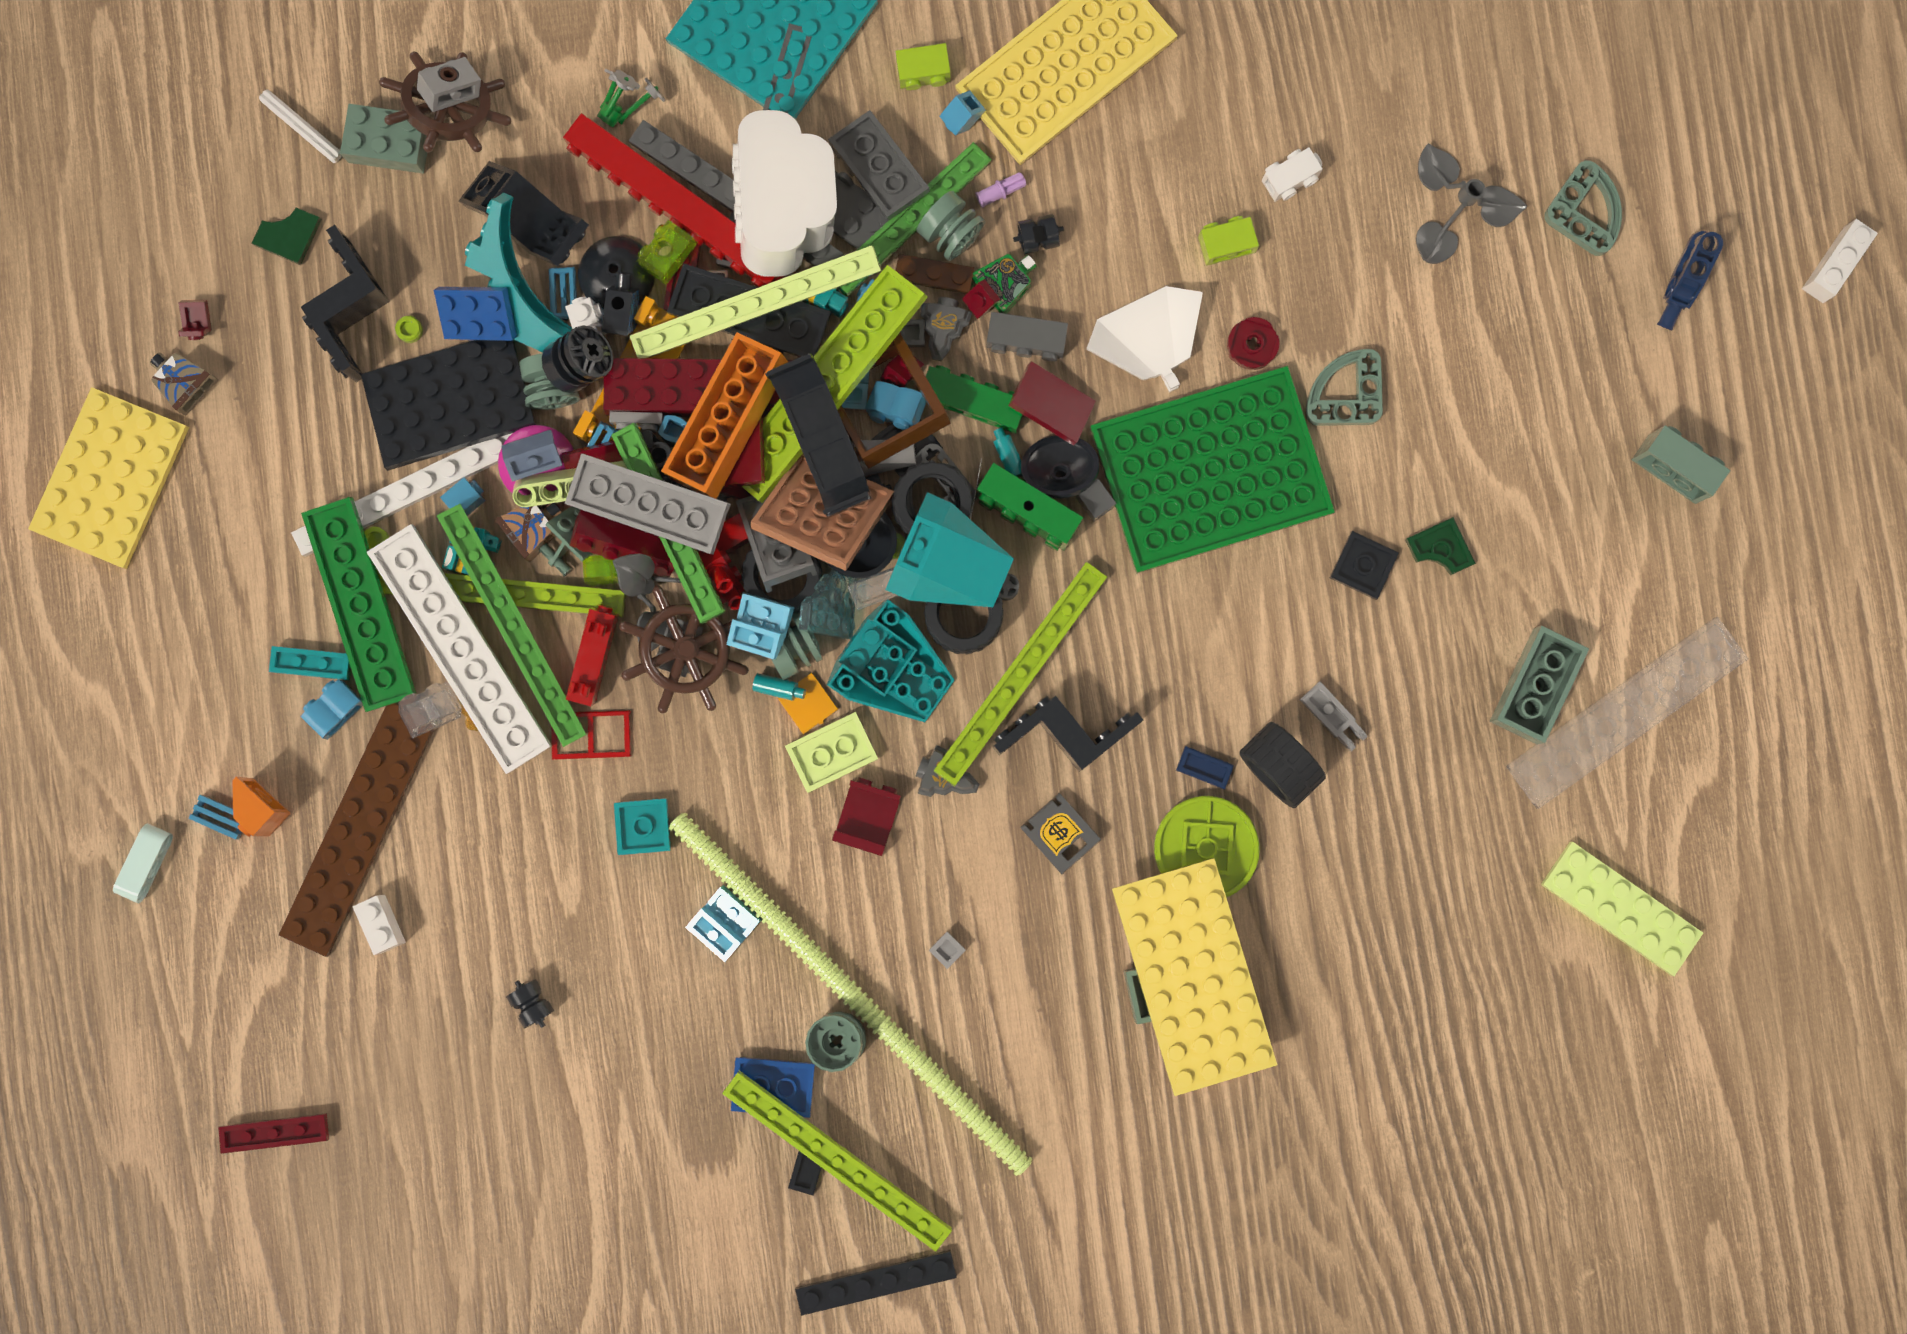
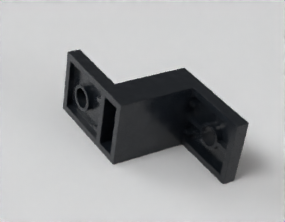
M488 161L459 199L463 206L484 215L488 219L489 214L486 210L492 198H496L502 193L512 196L513 201L510 214L511 239L529 254L556 266H559V264L568 259L571 248L575 243L580 242L584 238L585 230L589 226L582 218L562 211L517 171Z
M334 224L326 229L331 237L327 241L334 252L338 253L343 259L341 263L350 275L302 305L301 309L305 313L302 319L309 329H313L319 336L316 340L321 348L333 357L330 359V362L338 373L341 372L345 378L350 377L357 383L362 379L361 375L363 373L338 334L390 301L349 238Z
M1046 696L1035 705L1037 711L1030 716L1028 712L1015 721L1014 724L1017 727L1009 732L1005 729L994 738L996 744L993 746V749L1000 756L1038 724H1041L1080 772L1144 720L1138 712L1134 715L1128 712L1115 722L1117 728L1111 732L1107 729L1094 739L1097 743L1095 745L1057 696L1052 699Z

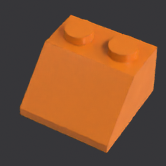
M235 777L232 780L233 819L239 823L237 827L249 837L251 835L257 837L270 836L291 814L254 778Z

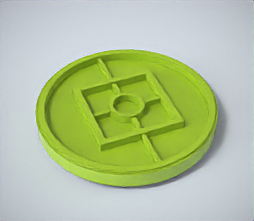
M1200 796L1187 799L1177 804L1165 815L1156 831L1154 856L1160 874L1214 858L1226 898L1237 893L1248 883L1255 872L1259 860V838L1251 819L1241 808L1223 798Z

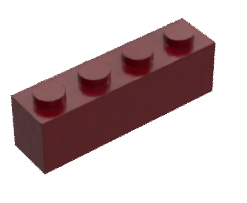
M580 509L575 520L569 546L575 547L582 552L603 556L608 560H615L629 554H645L651 557L654 562V574L671 576L674 567L659 536Z

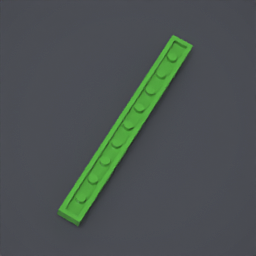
M461 504L436 515L562 746L565 747L587 735L570 703L566 700L564 692Z

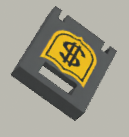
M1058 793L1055 797L1061 803L1059 807L1052 800L1049 801L1028 820L1034 827L1032 831L1025 824L1020 828L1060 874L1063 875L1097 845L1101 839L1065 798ZM1081 837L1087 845L1067 861L1062 853Z

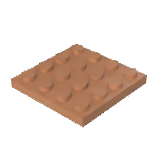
M802 454L791 469L783 475L752 519L751 529L846 571L889 506L894 496V491L866 479L873 499L827 518L823 513L825 509L820 492L805 456Z

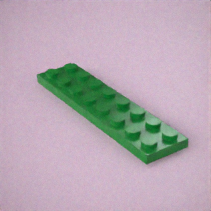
M347 497L302 512L301 515L365 712L416 697L415 687L376 567L367 554L370 548L353 497Z

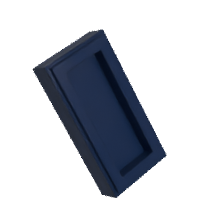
M1184 746L1175 771L1225 789L1234 765Z

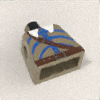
M157 353L150 361V364L158 370L152 377V382L171 406L185 416L218 381L215 376L177 353L173 354L169 359L162 353Z

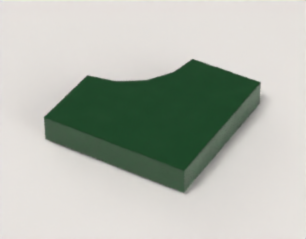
M296 207L291 215L282 221L267 222L262 220L251 244L301 266L322 219Z
M1454 517L1405 539L1416 563L1422 561L1436 562L1443 566L1450 576L1476 564Z

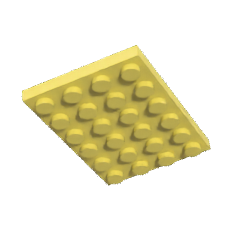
M91 387L28 529L127 569L189 427Z

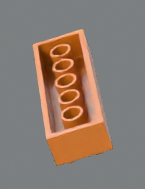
M736 332L661 472L678 484L697 493L717 499L775 392L771 380L766 377L765 373L788 363L783 354Z

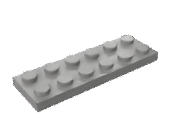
M581 454L565 501L567 505L709 554H714L730 507L729 503L585 454Z

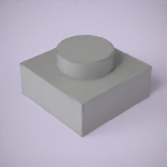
M946 932L929 951L948 969L966 949L951 934Z

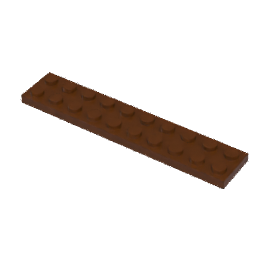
M404 701L385 706L278 936L322 956L328 957L440 717Z

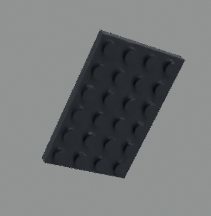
M473 340L361 375L383 465L387 471L502 437L527 426L536 425L532 408L527 407L525 404L527 395L524 394L523 389L526 385L521 377L519 359L513 340Z

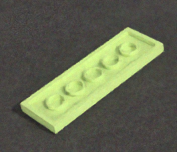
M1569 842L1541 883L1543 887L1671 976L1676 975L1703 935V932L1574 842Z

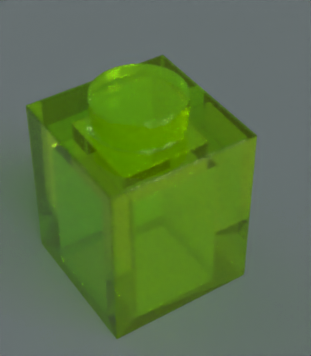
M599 555L590 556L583 561L584 583L588 586L618 584L613 560L605 559Z

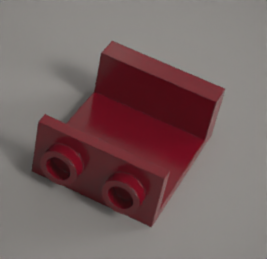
M858 777L857 781H850L849 791L832 841L883 856L901 796L897 795L898 789L885 785L882 786V789L871 787L873 781Z

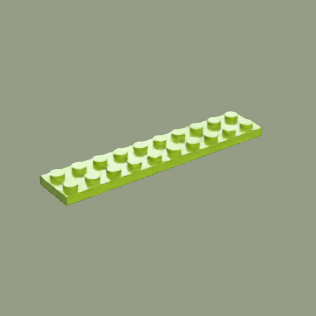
M886 265L814 356L837 410L928 298L925 293L888 265ZM781 399L763 419L765 483L742 486L761 503L766 500L783 475L791 469L803 454Z

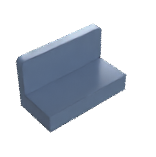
M551 430L501 446L503 460L512 482L562 466Z

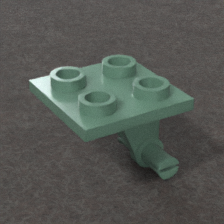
M573 506L546 523V526L562 541L556 553L547 543L539 550L549 560L548 564L551 567L555 566L564 577L572 570L562 560L569 549L581 561L594 554L582 552L575 547L569 546L575 520L580 512L579 508Z

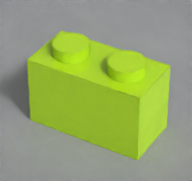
M946 43L895 50L900 89L906 88V90L911 91L917 90L924 85L940 87L945 85L946 82H951Z
M1236 216L1229 219L1228 223L1218 225L1217 222L1207 224L1198 236L1206 266L1256 253L1259 247L1251 217L1243 219V216Z

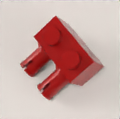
M716 547L714 554L700 550L698 554L722 604L727 602L731 610H738L742 598L740 593L744 591L739 582L742 580V575L736 566L730 568L728 564L732 560L724 548L719 551Z

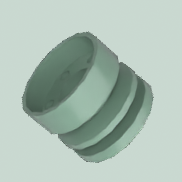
M954 191L944 194L928 210L917 227V232L929 243L941 238L936 250L938 252L945 251L944 257L948 261H952L965 252L976 240L985 224V220L981 216L974 218L976 215L974 209L961 214L965 207V201Z
M542 354L526 357L519 362L522 380L532 383L523 389L524 394L527 395L525 399L527 407L532 409H558L580 401L579 391L575 393L563 392L554 387L547 379L542 368Z
M797 611L792 614L796 625L793 627L789 625L777 658L771 659L783 680L799 673L796 660L801 659L807 667L811 666L806 656L807 654L812 653L816 662L823 660L819 643L809 624L799 616Z
M842 1011L832 1012L814 1022L808 1030L805 1041L806 1052L812 1063L820 1069L829 1072L843 1071L854 1064L864 1052L867 1041L866 1032L860 1020L852 1014ZM833 1034L836 1037L839 1035L843 1037L841 1041L842 1045L840 1043L837 1045L833 1044V1041L835 1039Z

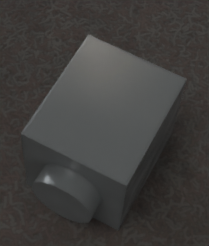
M1096 479L1087 490L1076 495V499L1093 522L1112 510L1116 505V502L1099 479Z

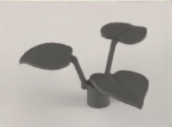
M1427 144L1419 157L1418 175L1420 181L1431 191H1438L1443 186L1446 189L1460 188L1458 199L1461 203L1443 227L1437 222H1428L1423 224L1417 231L1416 245L1422 259L1429 264H1438L1449 259L1457 249L1458 238L1456 234L1447 231V229L1466 206H1473L1477 202L1478 206H1482L1480 213L1486 223L1493 227H1504L1524 211L1527 205L1518 196L1502 187L1488 186L1485 188L1483 182L1478 179H1471L1467 183L1462 181L1461 183L1451 184L1459 176V165L1454 157L1445 151L1435 148L1431 144Z
M629 554L613 560V564L622 592L627 596H637L638 599H641L650 608L651 612H643L637 622V626L644 628L648 620L658 612L656 607L645 597L653 591L654 581L681 583L679 578L654 576L655 565L651 557L645 554ZM666 621L657 628L656 633L664 635L668 625ZM652 642L651 652L659 645Z

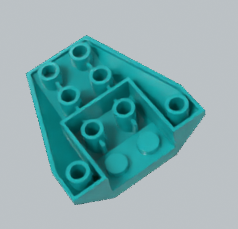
M927 492L885 590L911 601L993 608L1014 558L955 505Z
M886 599L866 617L837 658L826 685L849 701L926 722L954 682V678L909 614Z

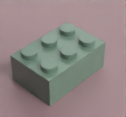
M348 104L340 154L348 163L424 174L427 152L424 151L423 144L427 136L417 131L407 120L394 125H387L384 121L385 116L398 112V110Z
M1665 425L1647 436L1631 460L1694 504L1712 497L1731 470L1725 467V463L1721 459L1714 456L1711 457L1703 452L1702 446L1683 438L1679 430Z

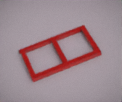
M630 710L575 712L577 717H587L588 753L558 754V738L551 726L552 760L631 757ZM624 716L625 752L594 753L593 717Z

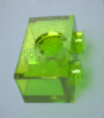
M667 220L664 225L658 226L649 245L646 244L640 250L637 261L641 268L667 285L697 244L691 235L670 220ZM662 247H671L668 255H659Z

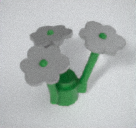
M605 69L604 71L610 74L608 79L612 83L597 116L609 126L614 127L617 122L623 124L626 118L651 96L655 100L658 97L663 102L666 100L658 91V87L654 86L648 78H645L644 80L648 83L645 89L648 92L622 114L623 108L616 102L623 90H638L640 85L634 81L635 79L632 76L627 75L621 70L612 72Z

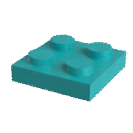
M667 798L614 803L617 855L671 851Z

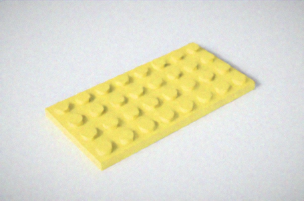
M1061 0L956 84L955 89L959 94L967 91L972 92L986 109L980 117L981 120L1019 165H1022L1177 39V34L1148 0Z
M1212 858L1112 888L1174 1096L1276 1066L1275 1055L1215 859Z

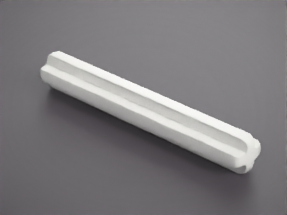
M264 90L259 96L260 101L331 162L336 163L342 157L340 150L270 90Z

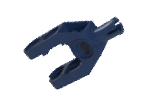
M1697 231L1691 235L1670 278L1663 297L1668 304L1657 325L1672 331L1682 309H1690L1705 285L1723 248L1721 235L1716 232ZM1707 237L1709 240V244L1707 248L1704 249L1703 241ZM1714 237H1715L1716 240H1717V246H1716V248L1713 250L1714 245H1715V239H1714ZM1696 262L1697 269L1692 273L1691 265Z

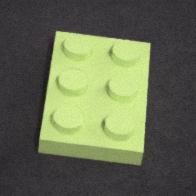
M856 712L785 746L807 793L878 760Z

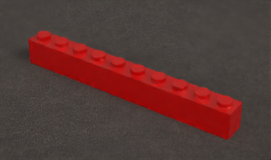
M581 113L563 136L568 145L566 149L577 158L582 155L588 160L587 164L595 171L600 172V170H603L608 174V180L614 185L620 187L622 184L628 188L627 193L639 202L641 199L649 204L648 208L658 216L664 214L670 219L668 222L677 230L685 229L691 233L689 235L691 240L700 246L704 243L710 247L709 252L717 259L722 261L725 258L732 263L730 267L738 274L743 275L746 273L752 278L751 282L759 288L783 278V276H761L750 271L743 263L740 243H735L736 223Z

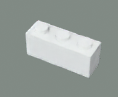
M1857 219L1846 225L1802 289L1822 303L1836 296L1878 233Z

